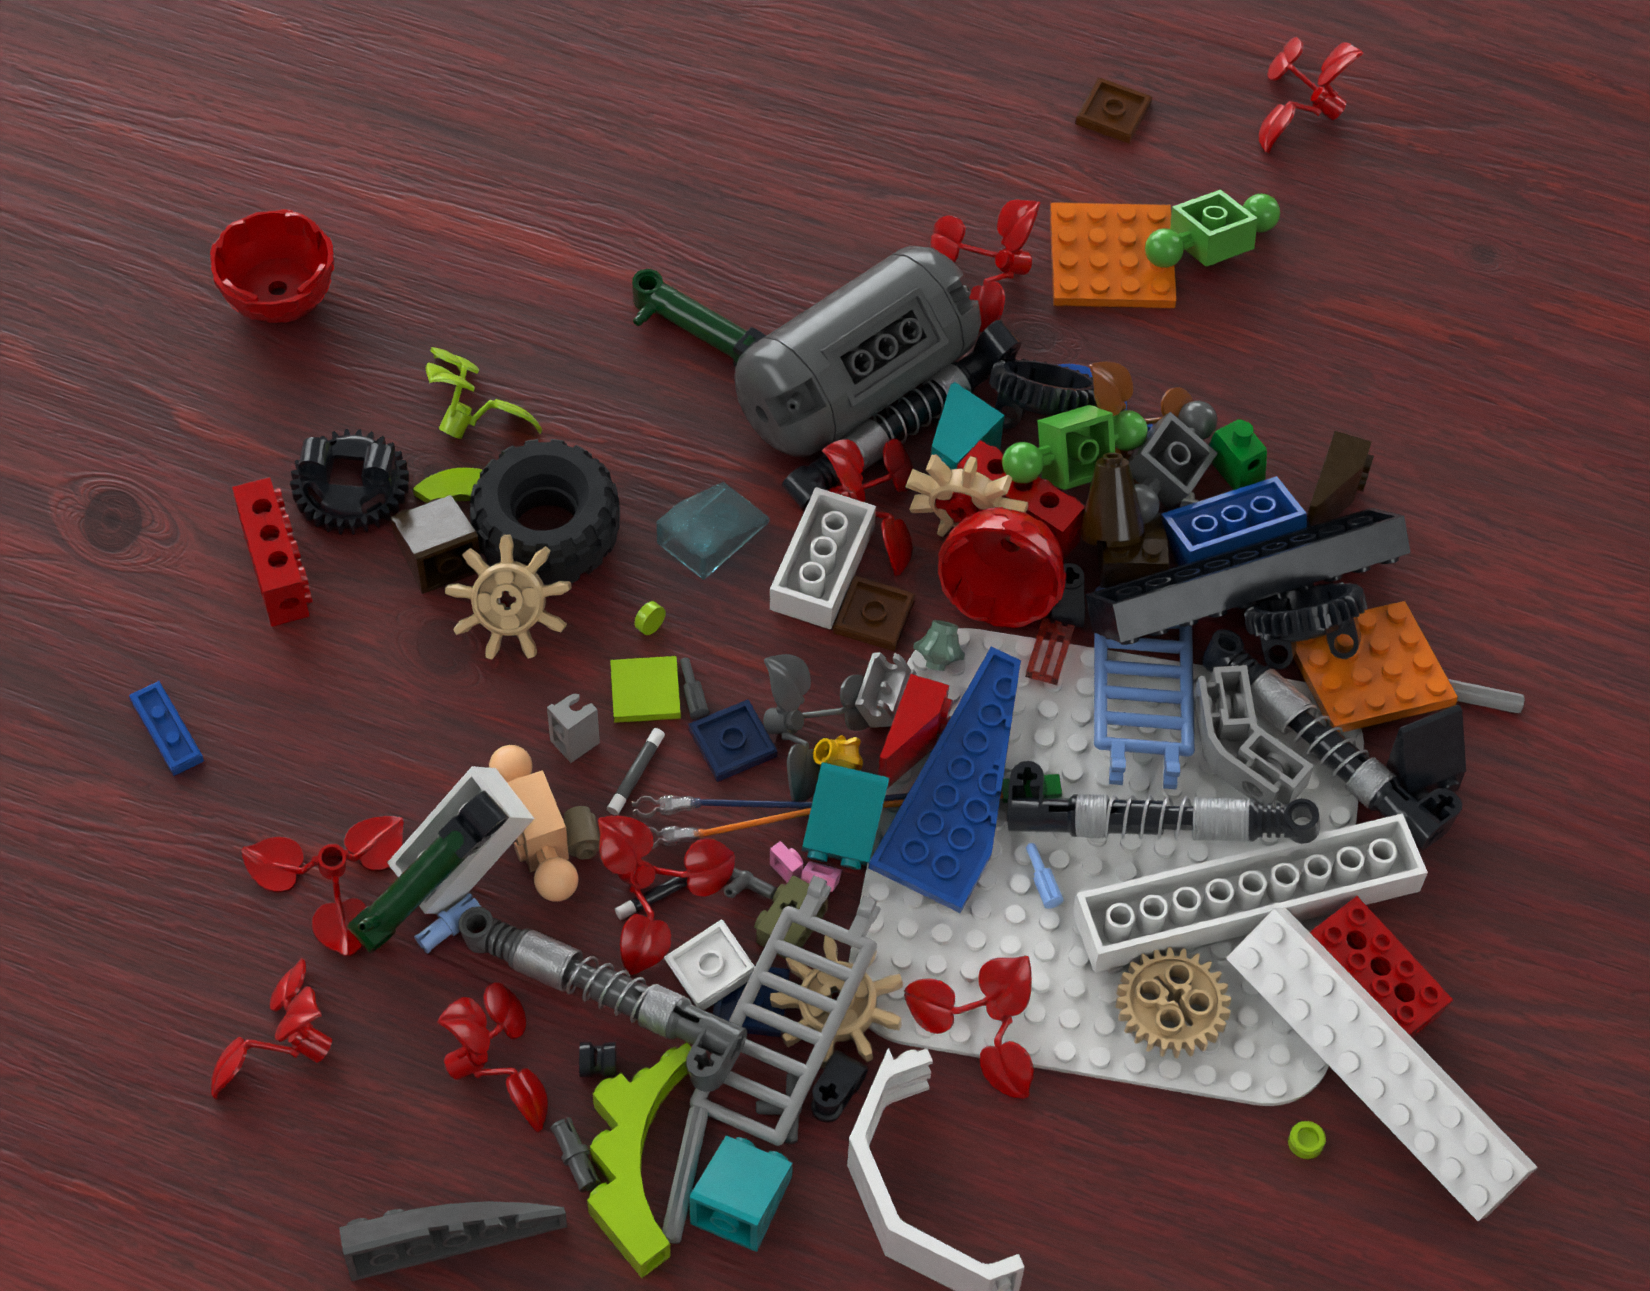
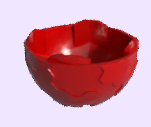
M281 209L256 212L236 222H232L220 234V237L210 250L211 270L216 287L231 308L251 320L255 319L268 323H287L298 320L317 307L326 295L332 281L334 253L330 237L314 221L292 210ZM277 288H283L286 290L281 295L271 294V292Z
M995 507L976 512L957 524L949 533L938 553V575L942 591L950 602L967 617L987 622L993 626L1025 627L1027 624L1046 617L1058 601L1062 599L1066 583L1063 563L1064 554L1057 538L1044 522L1022 511ZM1010 537L1009 541H1011L1014 544L1007 542L1005 538Z

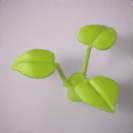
M431 347L430 351L434 354V359L440 358L454 364L460 371V376L430 362L427 363L425 368L429 383L445 382L456 385L452 403L449 405L439 426L441 431L455 438L462 439L468 424L475 426L477 420L488 409L495 408L528 420L541 435V426L529 412L517 405L495 399V401L489 400L472 416L470 414L472 408L460 403L459 398L462 388L474 392L475 387L466 381L465 377L467 370L478 374L479 368L461 356L454 355L440 348Z

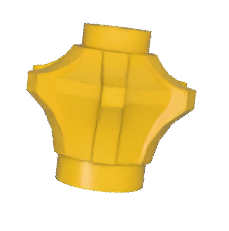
M843 735L838 736L835 740L823 738L814 748L813 759L820 766L823 762L860 771L863 765V759L859 755L861 740L857 737L846 740Z

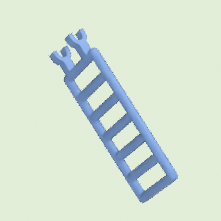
M1098 586V587L1095 589V591H1098V590H1101V589H1105V588H1100V586ZM1192 625L1170 627V629H1179V641L1139 638V641L1136 643L1121 645L1115 640L1106 639V637L1095 633L1094 746L1099 750L1110 751L1109 784L1123 785V772L1125 773L1126 770L1125 752L1164 755L1163 788L1177 789V777L1180 776L1179 756L1190 757L1195 752ZM1108 648L1180 654V666L1108 660ZM1107 673L1180 679V691L1107 685ZM1107 699L1181 704V717L1107 711ZM1107 724L1181 730V743L1107 737Z

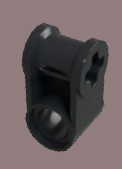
M1065 563L1066 583L1062 599L1050 611V625L1083 628L1085 619L1084 571L1076 564Z
M836 1050L829 1059L824 1072L814 1085L811 1102L813 1116L822 1122L837 1120L852 1096L861 1087L869 1067Z

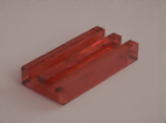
M1042 619L1025 677L1053 685L1058 684L1075 626L1068 624V627H1064L1062 622L1055 621V624L1049 623V619ZM1046 631L1051 632L1040 672H1036L1034 670ZM1058 635H1062L1065 637L1053 675L1051 676L1047 674Z

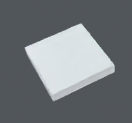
M722 919L664 956L667 964L695 1006L702 1010L707 1009L747 983L755 968Z

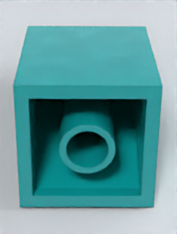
M953 382L950 385L932 443L931 455L937 454L952 470L957 469L960 461L980 440L1000 450L1004 414L956 382Z
M822 762L801 850L808 852L807 858L827 862L828 857L841 860V866L860 870L861 865L867 866L873 850L889 777Z
M725 1136L689 1197L690 1224L757 1252L792 1178L793 1163L789 1162L787 1157L775 1151L767 1153L755 1148V1145L747 1139L741 1137L733 1139Z

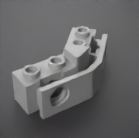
M1247 665L1213 667L1210 682H1206L1205 676L1198 677L1194 693V703L1203 757L1214 774L1246 797L1255 798L1259 803H1263L1264 807H1267L1268 803H1272V807H1274L1276 800L1283 805L1294 801L1308 786L1314 765L1257 726ZM1212 703L1215 704L1216 713H1213V704H1212ZM1255 785L1261 790L1260 793L1253 790Z

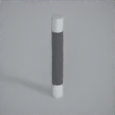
M658 728L652 730L607 807L609 813L619 815L664 738L665 733Z

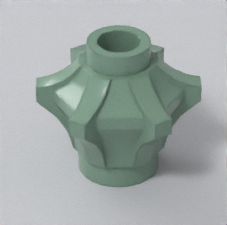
M933 620L932 626L928 629L926 635L914 643L913 649L919 651L924 659L927 660L926 667L945 671L946 665L957 660H964L965 653L960 648L957 634L958 625L946 621Z

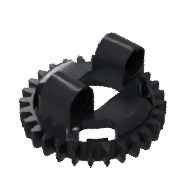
M1013 358L1012 360L998 361L994 364L991 371L989 384L991 388H995L996 392H998L995 409L1003 414L1002 407L1010 406L1017 413V417L1013 419L1004 416V429L1016 427L1026 410L1037 414L1054 416L1087 405L1098 407L1094 395L1093 377H1089L1088 374H1082L1079 370H1072L1069 367L1050 364L1046 361L1038 362L1024 358L1022 360Z
M345 429L343 436H338L334 431L332 432V440L329 441L324 436L320 438L309 437L303 441L300 459L294 462L296 470H291L293 480L290 481V486L293 491V500L297 503L299 512L304 513L307 521L314 520L317 528L325 523L327 532L337 527L340 535L344 529H350L354 535L356 528L363 527L364 531L368 532V525L374 524L379 528V520L381 518L390 521V511L399 513V504L405 503V494L409 490L407 462L402 460L401 451L395 452V444L393 442L386 445L384 436L375 440L374 432L372 431L366 437L362 436L361 429H358L355 435H350L349 430ZM335 458L364 461L361 475L362 487L329 484ZM308 487L313 488L316 494L322 498L321 505L312 495L309 496ZM384 494L385 503L382 504L379 501L374 506L366 509L367 514L363 515L362 505L376 495Z
M1331 582L1323 585L1320 583L1308 590H1289L1285 592L1284 597L1268 600L1264 598L1256 601L1257 604L1255 606L1246 608L1244 611L1247 632L1250 635L1260 636L1265 663L1273 669H1284L1291 664L1296 652L1297 641L1315 639L1325 635L1327 636L1329 649L1335 657L1348 659L1356 654L1361 642L1358 617L1360 616L1359 614L1365 613L1367 602L1363 588L1357 584H1344L1343 582L1334 584ZM1341 634L1349 635L1353 639L1354 644L1342 646L1338 643L1337 636ZM1275 645L1284 646L1288 651V655L1285 657L1276 656L1272 651V647Z

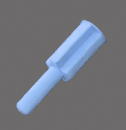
M1029 843L1026 846V850L1035 869L1033 880L1044 907L1047 909L1055 908L1061 905L1064 899L1050 868L1045 869L1036 845Z

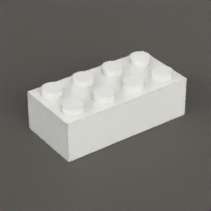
M815 487L770 587V610L831 629L874 531L876 506Z
M472 766L387 862L397 877H399L439 836L438 832L453 817L459 815L460 810L482 791H486L509 816L508 820L491 835V838L476 853L469 855L419 905L425 914H439L442 910L447 912L461 901L535 819L496 768Z

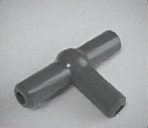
M734 867L729 879L732 882L724 888V894L728 898H734L742 890L750 889L766 898L773 899L777 888L754 877L750 871H741Z
M788 1073L786 1076L787 1096H791L799 1077ZM763 1100L756 1102L757 1114L782 1115L784 1109ZM802 1106L785 1140L787 1144H795L798 1141L799 1115L802 1111Z

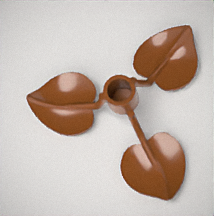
M1110 361L1090 364L1089 368L1093 377L1094 395L1098 408L1112 412L1113 416L1118 415L1126 409L1125 402L1133 394V381L1129 371L1124 366ZM1180 387L1168 389L1161 400L1163 417L1171 412L1178 418L1182 407L1188 402L1194 401L1191 395ZM1163 417L1147 418L1145 421L1146 424H1156ZM1115 448V453L1122 454L1123 458L1127 460L1132 455L1128 454V451ZM1133 478L1134 484H1139V483Z

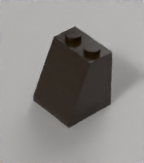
M451 495L433 499L425 505L403 510L391 517L393 535L422 594L477 574L467 564L463 554L471 548L480 555L478 535Z

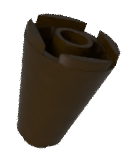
M1106 453L1103 455V458L1096 461L1080 527V537L1083 541L1096 546L1097 540L1107 541V547H1124L1137 544L1141 541V535L1145 537V525L1130 463L1120 453Z

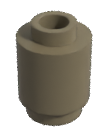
M576 806L568 809L564 813L563 820L566 826L568 852L578 859L592 858L599 851L600 842L596 817L591 813L590 808L586 806Z

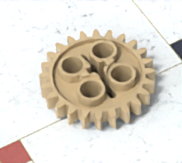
M1168 947L1166 956H1162L1158 950H1154L1151 960L1145 954H1141L1140 965L1131 962L1128 970L1129 973L1123 972L1120 981L1122 984H1118L1116 992L1120 997L1117 998L1115 1007L1123 1009L1119 1012L1118 1020L1128 1021L1125 1026V1033L1137 1032L1134 1040L1135 1044L1143 1040L1148 1042L1147 1052H1150L1154 1046L1160 1047L1161 1057L1166 1054L1167 1049H1172L1174 1057L1178 1058L1180 1050L1185 1049L1191 1057L1193 1056L1195 1045L1204 1052L1208 1045L1207 1040L1216 1043L1219 1035L1218 1032H1224L1226 1027L1224 1020H1228L1231 1011L1226 1008L1230 1005L1231 997L1224 995L1227 992L1228 984L1218 983L1222 974L1220 971L1209 972L1212 965L1211 961L1203 965L1198 963L1200 954L1197 953L1192 959H1189L1184 948L1179 956H1174L1171 947ZM1179 977L1182 978L1185 981V983L1177 984L1173 982L1170 978ZM1150 993L1154 995L1156 999L1147 1000L1144 999L1141 996V994ZM1198 1004L1205 1009V1011H1195L1190 1007V1005ZM1171 1021L1176 1027L1167 1028L1161 1022Z

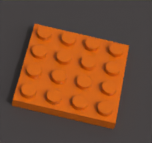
M1051 202L1050 231L1053 306L1175 308L1177 300L1174 265L1168 268L1157 267L1148 260L1145 254V243L1149 235L1158 229H1170L1171 205Z
M1405 601L1367 609L1365 613L1359 614L1358 622L1361 631V642L1356 654L1348 659H1340L1331 653L1326 635L1296 642V652L1293 658L1322 715L1329 716L1330 725L1334 728L1341 727L1343 732L1456 706L1458 696ZM1341 634L1337 636V641L1342 646L1354 644L1353 639L1349 635Z

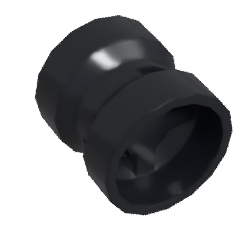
M580 1042L579 1076L592 1077L594 1074H602L604 1077H616V1042H604L601 1046H594L591 1042ZM595 1053H597V1066H595Z

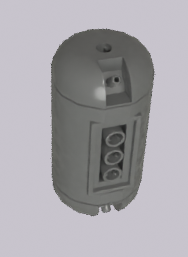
M913 245L904 247L750 346L739 357L734 382L738 402L753 429L766 443L783 454L794 457L811 456L823 450L826 446L835 442L966 354L976 343L981 327V315L978 300L969 299L971 294L969 286L962 285L959 280L963 276L962 270L951 259L934 248Z

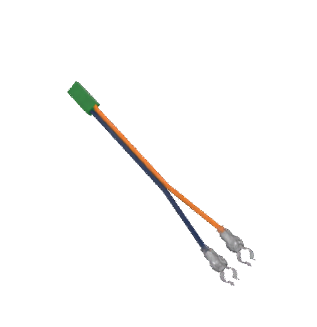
M1059 774L1044 775L1047 784V798L1062 797ZM1010 778L1003 779L1000 796L1003 803H1008ZM1027 780V784L1024 785L1026 797L1033 798L1030 789L1031 780ZM908 793L885 795L882 808L901 807ZM664 795L659 797L657 801L650 796H643L636 803L632 802L634 807H637L642 801H651L654 805H660V808L656 807L648 814L641 813L638 809L633 810V815L638 814L642 818H650L656 812H660L664 816H671L678 812L692 811L695 808H701V806L803 808L802 810L706 830L695 827L680 828L678 826H667L658 832L655 828L649 827L651 832H654L657 836H663V839L659 838L653 844L652 849L657 847L659 843H663V846L675 847L681 843L695 842L710 835L810 815L812 802L700 799V797L694 798L691 796L677 797L675 795Z

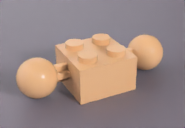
M516 745L500 747L491 756L489 768H496L535 818L518 836L516 842H514L520 862L526 860L530 872L536 871L534 875L535 888L543 898L553 902L564 901L576 891L579 878L576 868L568 861L566 826L543 770L531 774L533 768L532 760L523 748Z

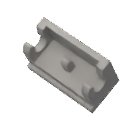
M881 652L872 653L855 703L856 708L870 728L892 725L910 674H917L914 669H910L906 661L899 654H894L893 662L895 664H891Z
M579 694L569 695L555 706L551 704L547 707L550 741L570 763L600 743L597 708L591 703L583 706L579 711H572L570 709L572 704L579 701Z

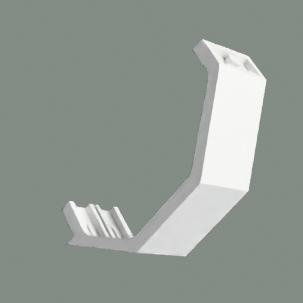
M888 1048L850 1135L847 1162L850 1174L885 1256L955 1291H1019L1024 1272V1265L1019 1254L992 1264L980 1263L903 1222L898 1216L869 1146L882 1113L889 1104L929 1090L927 1079L931 1078L929 1065L932 1064L933 1060L927 1048L918 1052L917 1050L906 1051L895 1060Z

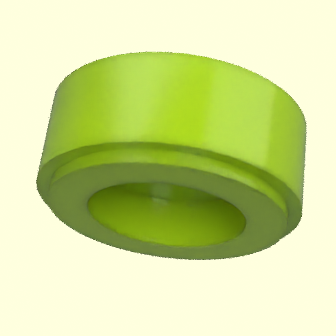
M654 601L646 603L635 617V628L645 635L653 634L664 621L665 609Z
M1302 1121L1294 1125L1288 1138L1290 1150L1302 1159L1317 1157L1322 1152L1326 1142L1323 1129L1311 1121Z

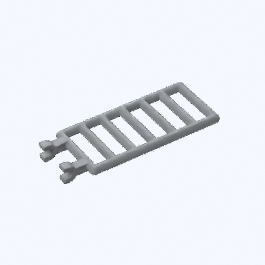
M814 875L800 909L792 906H787L783 909L729 1019L730 1022L742 1027L748 1016L815 1045L807 1063L803 1064L748 1039L745 1041L742 1053L799 1077L791 1096H787L732 1071L729 1072L724 1081L726 1085L784 1109L775 1129L707 1100L710 1092L700 1091L696 1088L690 1099L691 1107H704L708 1110V1116L777 1146L785 1142L877 948L876 942L866 937L871 924L876 920L881 910L879 906H876L877 901L863 895L858 906L857 915L849 930L818 918L816 915L822 903L827 899L831 887L826 885V880ZM792 922L859 949L860 952L852 968L784 941ZM777 953L845 981L837 1000L768 972ZM761 986H767L830 1013L822 1031L819 1032L753 1004Z

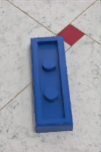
M160 681L129 695L131 703L173 776L204 762L203 755Z

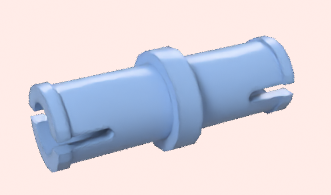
M468 893L466 897L447 912L442 910L437 914L438 919L419 934H416L414 936L415 940L428 954L449 935L455 936L460 932L459 919L461 915L471 907H481L480 904Z

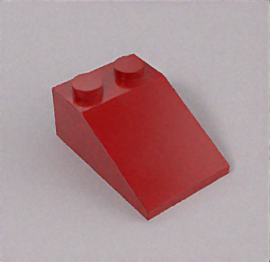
M910 674L879 758L878 775L889 777L887 789L926 756L936 745L939 736L951 718L949 714L953 700L948 698L949 685Z

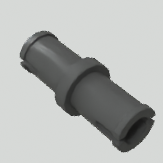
M567 1118L566 1121L565 1119L557 1121L550 1128L563 1152L561 1159L564 1165H569L581 1193L585 1192V1189L586 1191L594 1189L601 1181L588 1157L590 1154L588 1146L582 1144L573 1125L572 1118Z

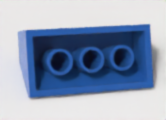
M1277 476L1161 514V519L1178 566L1303 529L1307 525V513Z

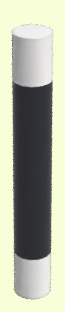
M673 877L643 893V896L648 904L651 905L687 886L688 877ZM635 897L616 907L615 912L618 918L623 920L644 908L638 898Z

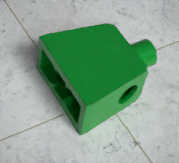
M1238 419L1218 429L1209 443V446L1218 453L1211 463L1233 490L1266 480L1267 449L1254 434L1253 426L1242 419Z

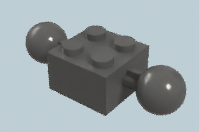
M1200 400L1188 402L1180 410L1178 418L1169 412L1150 428L1144 443L1135 449L1128 459L1132 476L1139 483L1135 484L1144 524L1152 521L1157 515L1160 506L1159 501L1170 510L1189 496L1218 454L1203 441L1214 433L1218 422L1216 411L1207 402Z

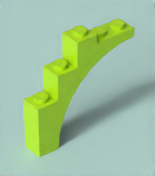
M687 1042L679 1048L673 1047L666 1051L661 1057L660 1062L652 1068L646 1067L640 1070L633 1077L631 1083L620 1073L613 1079L607 1078L603 1080L593 1093L594 1108L612 1130H605L594 1138L590 1146L591 1160L610 1183L608 1185L607 1183H602L591 1192L589 1199H587L588 1213L641 1278L671 1257L670 1243L655 1222L644 1195L641 1163L648 1129L659 1106L674 1086L689 1073L686 1059L692 1047Z

